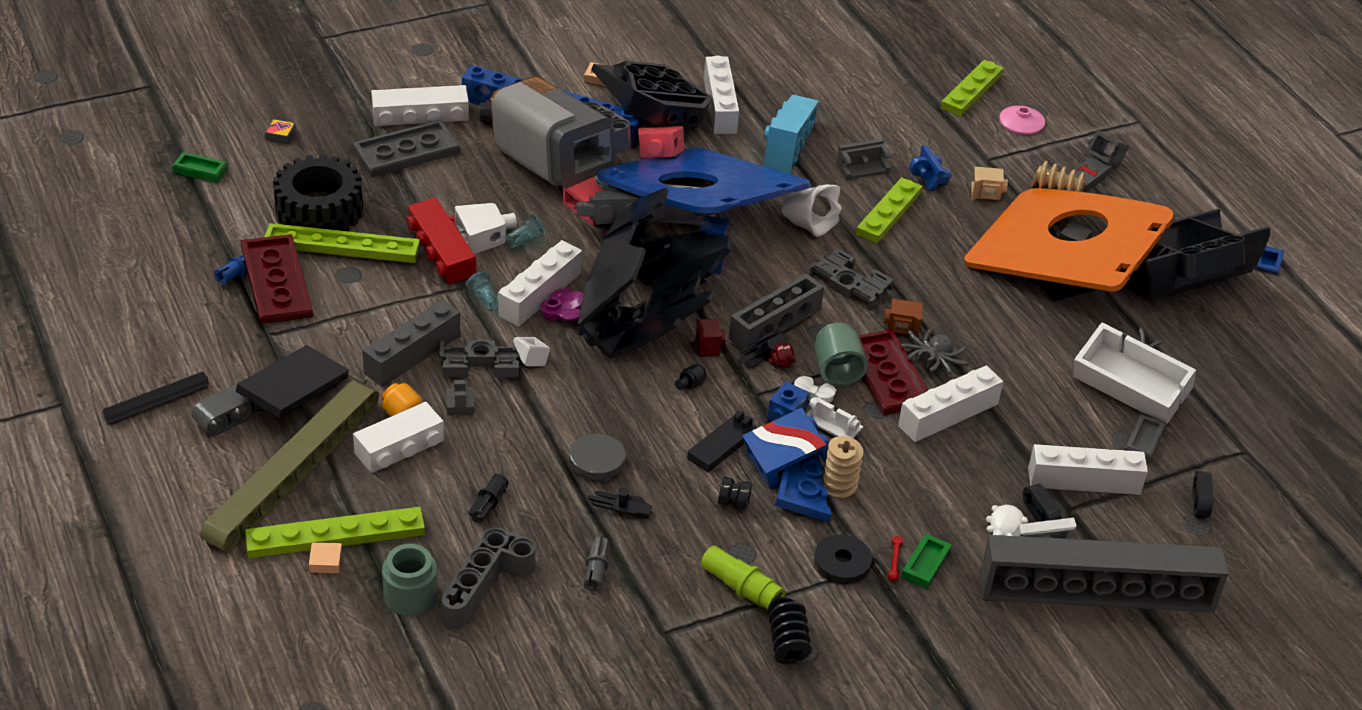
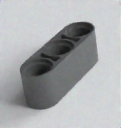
M237 384L197 403L192 410V418L208 435L215 436L267 410L236 392Z

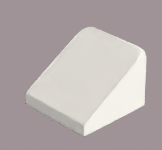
M535 337L514 338L513 342L525 366H545L550 351L549 346Z

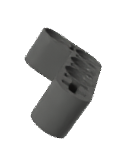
M501 528L487 530L442 595V622L444 625L452 629L464 627L501 571L520 577L532 574L535 570V543L529 538Z

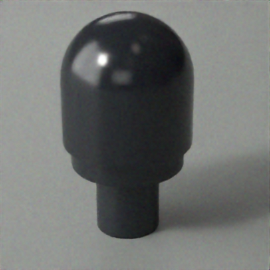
M692 364L680 373L679 379L675 381V387L678 390H682L683 388L693 389L699 386L707 377L705 368L700 364Z

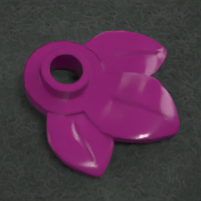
M570 288L558 289L551 293L549 299L542 302L540 305L541 313L545 319L550 321L560 319L565 321L579 320L584 293L580 291L572 292Z

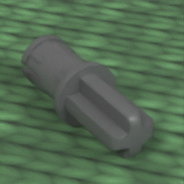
M597 536L592 542L590 556L587 557L585 562L587 572L584 587L590 591H595L596 583L597 590L602 589L604 573L609 566L607 560L609 540L601 536Z

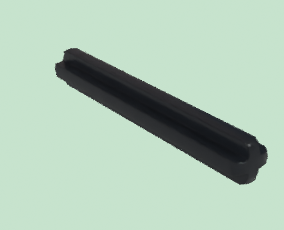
M199 372L103 409V417L108 424L128 418L208 387V377L204 372Z

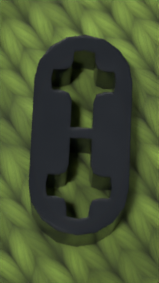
M1196 471L1194 474L1192 497L1195 516L1208 518L1211 516L1213 508L1211 473Z
M1035 484L1023 489L1024 503L1037 522L1062 519L1059 508L1041 484Z

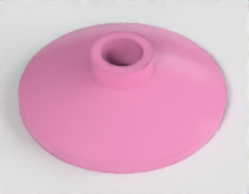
M1027 106L1007 107L1001 111L999 121L1005 129L1019 135L1037 134L1045 126L1043 115Z

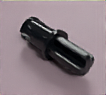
M494 474L488 485L478 492V499L469 510V515L473 521H483L490 509L497 506L500 495L509 484L508 479L504 475Z

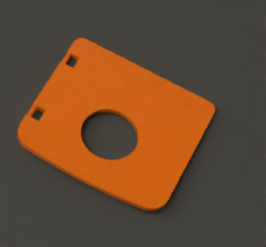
M1029 189L1015 198L965 255L964 261L967 267L1104 291H1118L1124 287L1133 271L1137 270L1158 243L1164 231L1168 230L1171 226L1174 214L1166 206L1132 199L1057 189ZM1075 215L1096 216L1108 224L1107 228L1098 236L1081 241H1065L1055 238L1049 233V229L1054 223ZM1153 228H1159L1157 232L1151 231ZM1121 268L1127 269L1125 272H1119Z

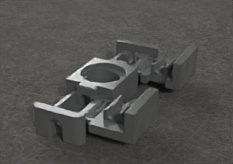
M836 248L826 259L825 255H820L817 258V263L813 262L810 265V276L817 273L829 280V287L849 299L855 295L868 303V310L874 309L883 300V292L887 288L889 290L893 289L894 279L876 269L871 273L872 277L870 279L866 278L863 281V276L847 268V266L852 269L855 267V257L839 248ZM848 279L851 280L853 283L850 285L841 284L840 281Z
M444 340L440 342V365L443 366V377H467V366H494V377H519V366H522L523 362L516 347L495 346V340H468V346H444ZM478 351H485L488 354L480 356L476 355L475 353Z

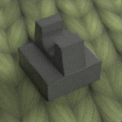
M454 380V388H446L447 415H474V388H465V380Z

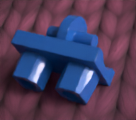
M922 145L920 156L914 157L909 167L911 173L914 176H920L927 188L933 191L936 190L938 184L947 185L952 176L949 169L941 166L942 159L940 156L933 154L928 146Z

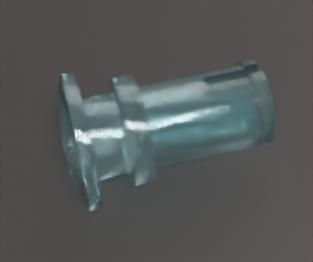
M531 214L529 221H524L521 227L506 234L505 238L507 243L513 240L509 246L514 249L528 239H535L537 235L540 237L545 236L546 230L539 217Z
M480 271L473 274L466 283L468 290L473 291L476 296L481 298L488 311H493L491 304L495 310L498 309L497 294L492 288L493 284L490 281L489 273Z

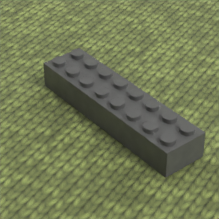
M1004 535L988 536L980 569L982 600L1214 613L1228 576L1222 547Z

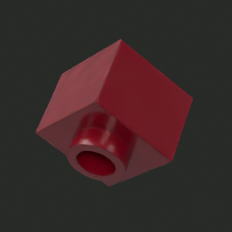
M718 319L697 320L695 340L699 357L720 356L721 345H725V331L720 329Z

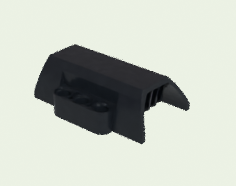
M1220 209L1174 220L1168 230H1165L1161 235V239L1141 265L1130 275V279L1124 287L1149 301L1251 273L1258 265L1270 237V227L1266 226L1238 235L1222 229ZM1153 228L1151 231L1157 232L1159 228ZM1121 268L1119 272H1125L1127 269Z

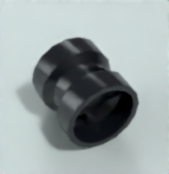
M724 477L719 491L718 504L727 506L732 502L738 509L746 510L751 496L752 483L743 481L735 484L733 478Z

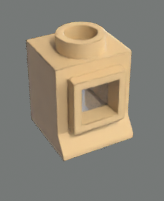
M974 166V182H971V199L1000 200L1001 193L1007 192L1008 180L1004 179L1003 169Z

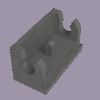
M883 138L839 145L836 165L846 180L890 173V165L886 158H891V154L884 144Z

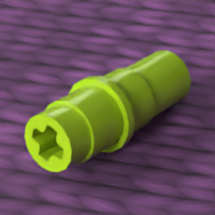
M716 545L711 546L703 555L701 567L724 581V584L735 590L740 598H747L768 610V606L773 600L785 597L786 590L776 584L774 580L764 575L759 567L750 566L741 559H736Z

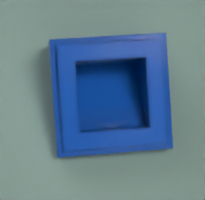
M1266 246L1255 269L1279 274L1284 250Z

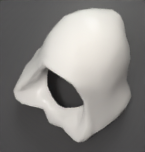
M826 184L798 192H791L783 203L782 213L790 222L807 229L814 237L822 236L839 222V214L842 209L838 203L840 187ZM817 195L827 198L831 205V210L826 216H819L812 211Z

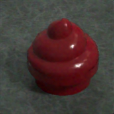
M783 342L778 343L774 351L771 352L768 362L784 368H789L791 364L796 363V357L790 342L786 344Z

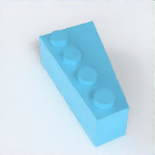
M792 94L787 102L784 101L782 110H778L776 118H772L771 125H767L764 139L767 140L764 167L788 174L792 173V166L798 160L797 155L799 151H802L805 140L808 139L814 126L818 100Z

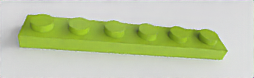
M269 223L264 236L292 234L296 250L302 252L404 263H416L420 249V239Z
M421 507L249 528L245 529L249 559L310 551L312 543H342V546L424 536L425 527Z

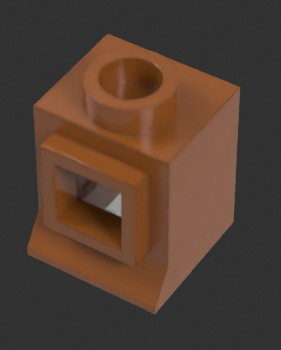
M892 299L890 309L885 308L883 324H888L887 330L892 329L896 334L909 335L908 331L911 330L918 338L923 303Z

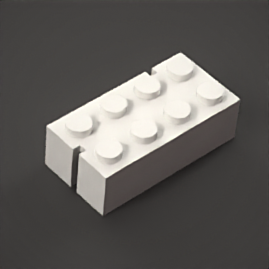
M1101 323L1074 359L1073 377L1156 420L1165 422L1167 425L1178 410L1179 403L1182 404L1192 390L1196 369L1128 335L1124 341L1123 353H1121L1123 333Z

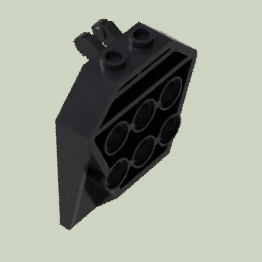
M624 61L613 66L593 64L591 69L627 112L662 127L683 126L684 137L685 128H697L703 121L712 101V97L665 64Z

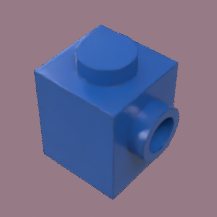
M785 381L769 401L767 419L774 421L800 408H803L804 412H806L809 392Z

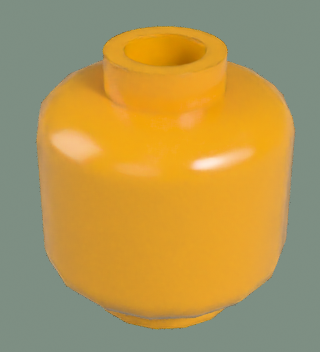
M394 383L382 395V409L390 417L423 403L422 397L407 383Z

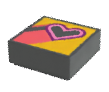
M272 119L265 131V139L289 143L296 130V123Z

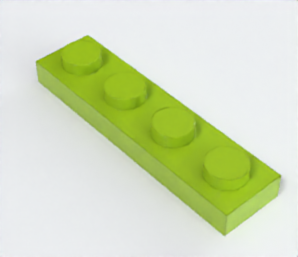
M983 60L942 100L941 109L961 117L1002 76L1004 67L996 65L994 62Z
M901 177L857 226L856 235L878 244L921 195L923 186Z

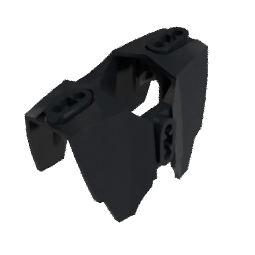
M666 187L638 199L623 209L603 238L604 242L600 252L597 253L594 265L587 277L578 326L583 332L586 343L592 347L597 346L610 359L633 351L676 329L685 318L710 303L716 292L711 290L699 294L698 286L707 282V278L714 273L719 263L731 251L732 238L730 236H709L706 231L674 236L669 234L661 238L652 237L646 228L647 223L654 216L648 214L664 205L669 191ZM636 278L653 289L648 303L644 301L633 307L618 306L622 302L621 293Z

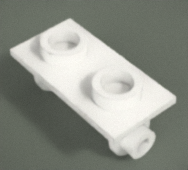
M813 397L810 400L809 407L812 409L806 415L808 417L812 415L817 426L836 437L848 436L854 438L863 429L860 421L857 420V416L841 409L835 412L834 405L824 401L821 397Z

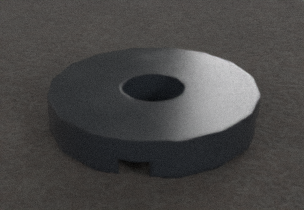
M846 534L832 535L824 538L817 544L814 553V564L817 566L819 574L831 582L848 584L849 581L856 580V583L863 580L869 574L872 555L867 545L858 538ZM838 557H845V558H847L849 561H848V562H840V561H838L836 558H838Z

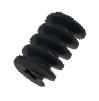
M776 598L768 606L769 622L771 624L770 631L772 633L773 651L775 653L774 658L778 663L792 664L807 658L812 652L806 608L803 604L795 602L791 598Z

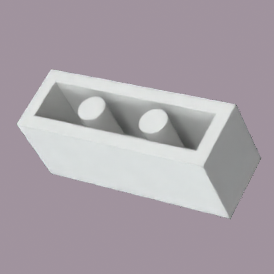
M427 402L421 403L353 433L354 453L370 473H374L443 442L444 421Z

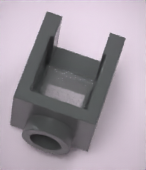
M1097 130L1095 135L1091 137L1086 151L1108 164L1119 167L1129 145L1107 133Z

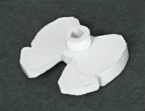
M807 376L798 377L795 380V386L809 392V401L813 397H821L828 403L833 401L837 391L834 386L828 383L820 387L813 385V379Z

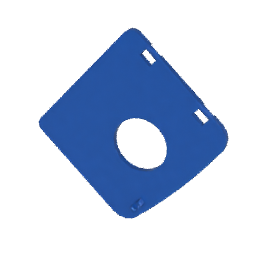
M699 147L685 149L674 157L646 158L603 168L598 171L599 181L642 197L666 187L669 191L664 204L696 213H718L737 206L741 207L810 188V181ZM692 177L707 179L716 184L702 188H678L662 184L661 181L671 178Z

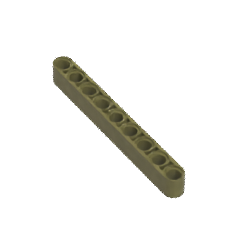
M355 380L349 382L206 520L200 532L201 539L225 552L233 550L246 537L245 529L255 528L374 410L379 400V392Z

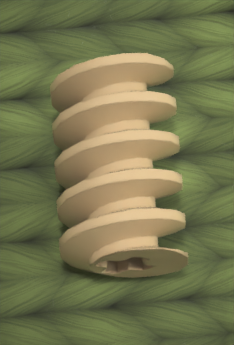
M1045 160L1042 166H1039L1032 188H1036L1039 184V188L1046 189L1048 187V189L1083 192L1086 180H1084V172L1078 178L1075 177L1074 169L1067 175L1065 166L1058 172L1057 164L1055 163L1051 169H1048V161Z
M837 436L831 439L828 444L823 486L826 487L828 495L837 499L852 496L858 488L863 448L857 440L851 437Z

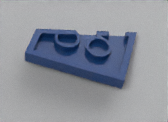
M818 453L783 469L775 506L829 522L832 514L830 507L827 506L826 498L828 495L826 487L823 486L822 482L823 471Z

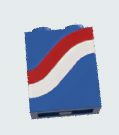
M803 408L797 409L742 435L747 454L770 490L778 487L780 484L778 471L815 453H818L826 464L829 441L825 434L820 435L818 433L819 429L812 415L808 417Z

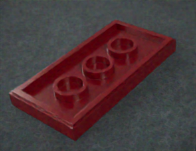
M292 234L241 240V250L260 324L313 317L312 305Z
M892 329L859 335L868 361V369L862 379L883 415L901 412L903 402L928 391L911 360H908L907 353L901 347V343Z

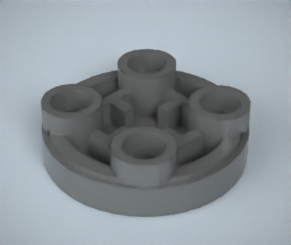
M592 433L578 438L570 448V468L572 473L589 479H595L602 484L611 482L613 476L617 475L625 465L626 451L623 444L618 439L607 434Z

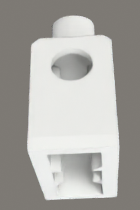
M494 203L455 206L456 228L474 254L504 244L506 242V229L517 227L515 214L501 215Z

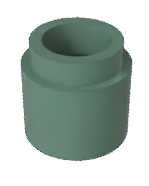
M832 323L823 327L818 332L814 351L824 381L834 386H846L859 381L868 369V361L859 334L850 325L845 323Z
M403 544L392 549L382 566L383 597L386 606L394 613L403 616H416L427 612L434 606L438 596L437 565L434 558L426 548L417 544Z

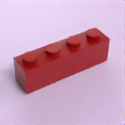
M434 197L409 205V217H406L408 228L416 233L417 239H420V246L425 247L429 261H434L439 276H444L449 285L477 276L476 256L437 198Z

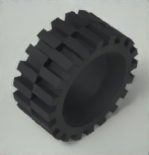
M308 155L306 160L302 161L300 157L293 160V165L286 163L283 165V170L279 169L276 172V177L273 179L275 212L278 222L282 223V225L349 231V225L355 227L358 224V219L362 218V177L355 166L350 167L349 161L344 160L340 162L339 157L336 156L327 159L326 155H320L319 158L313 159V155ZM316 191H326L333 193L331 195L324 197H309L304 195L306 193Z

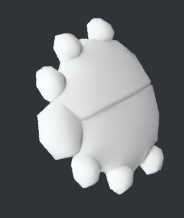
M994 505L991 509L993 511L992 515L986 518V521L991 524L987 526L986 530L993 532L992 535L1012 536L1018 525L1027 523L1028 519L1015 506L1002 505L998 507Z

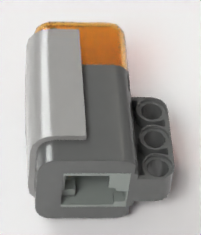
M530 77L499 88L491 95L492 130L496 147L552 185L569 188L595 177L600 169L613 166V159H615L616 153L631 147L630 122L599 103H583L543 78Z

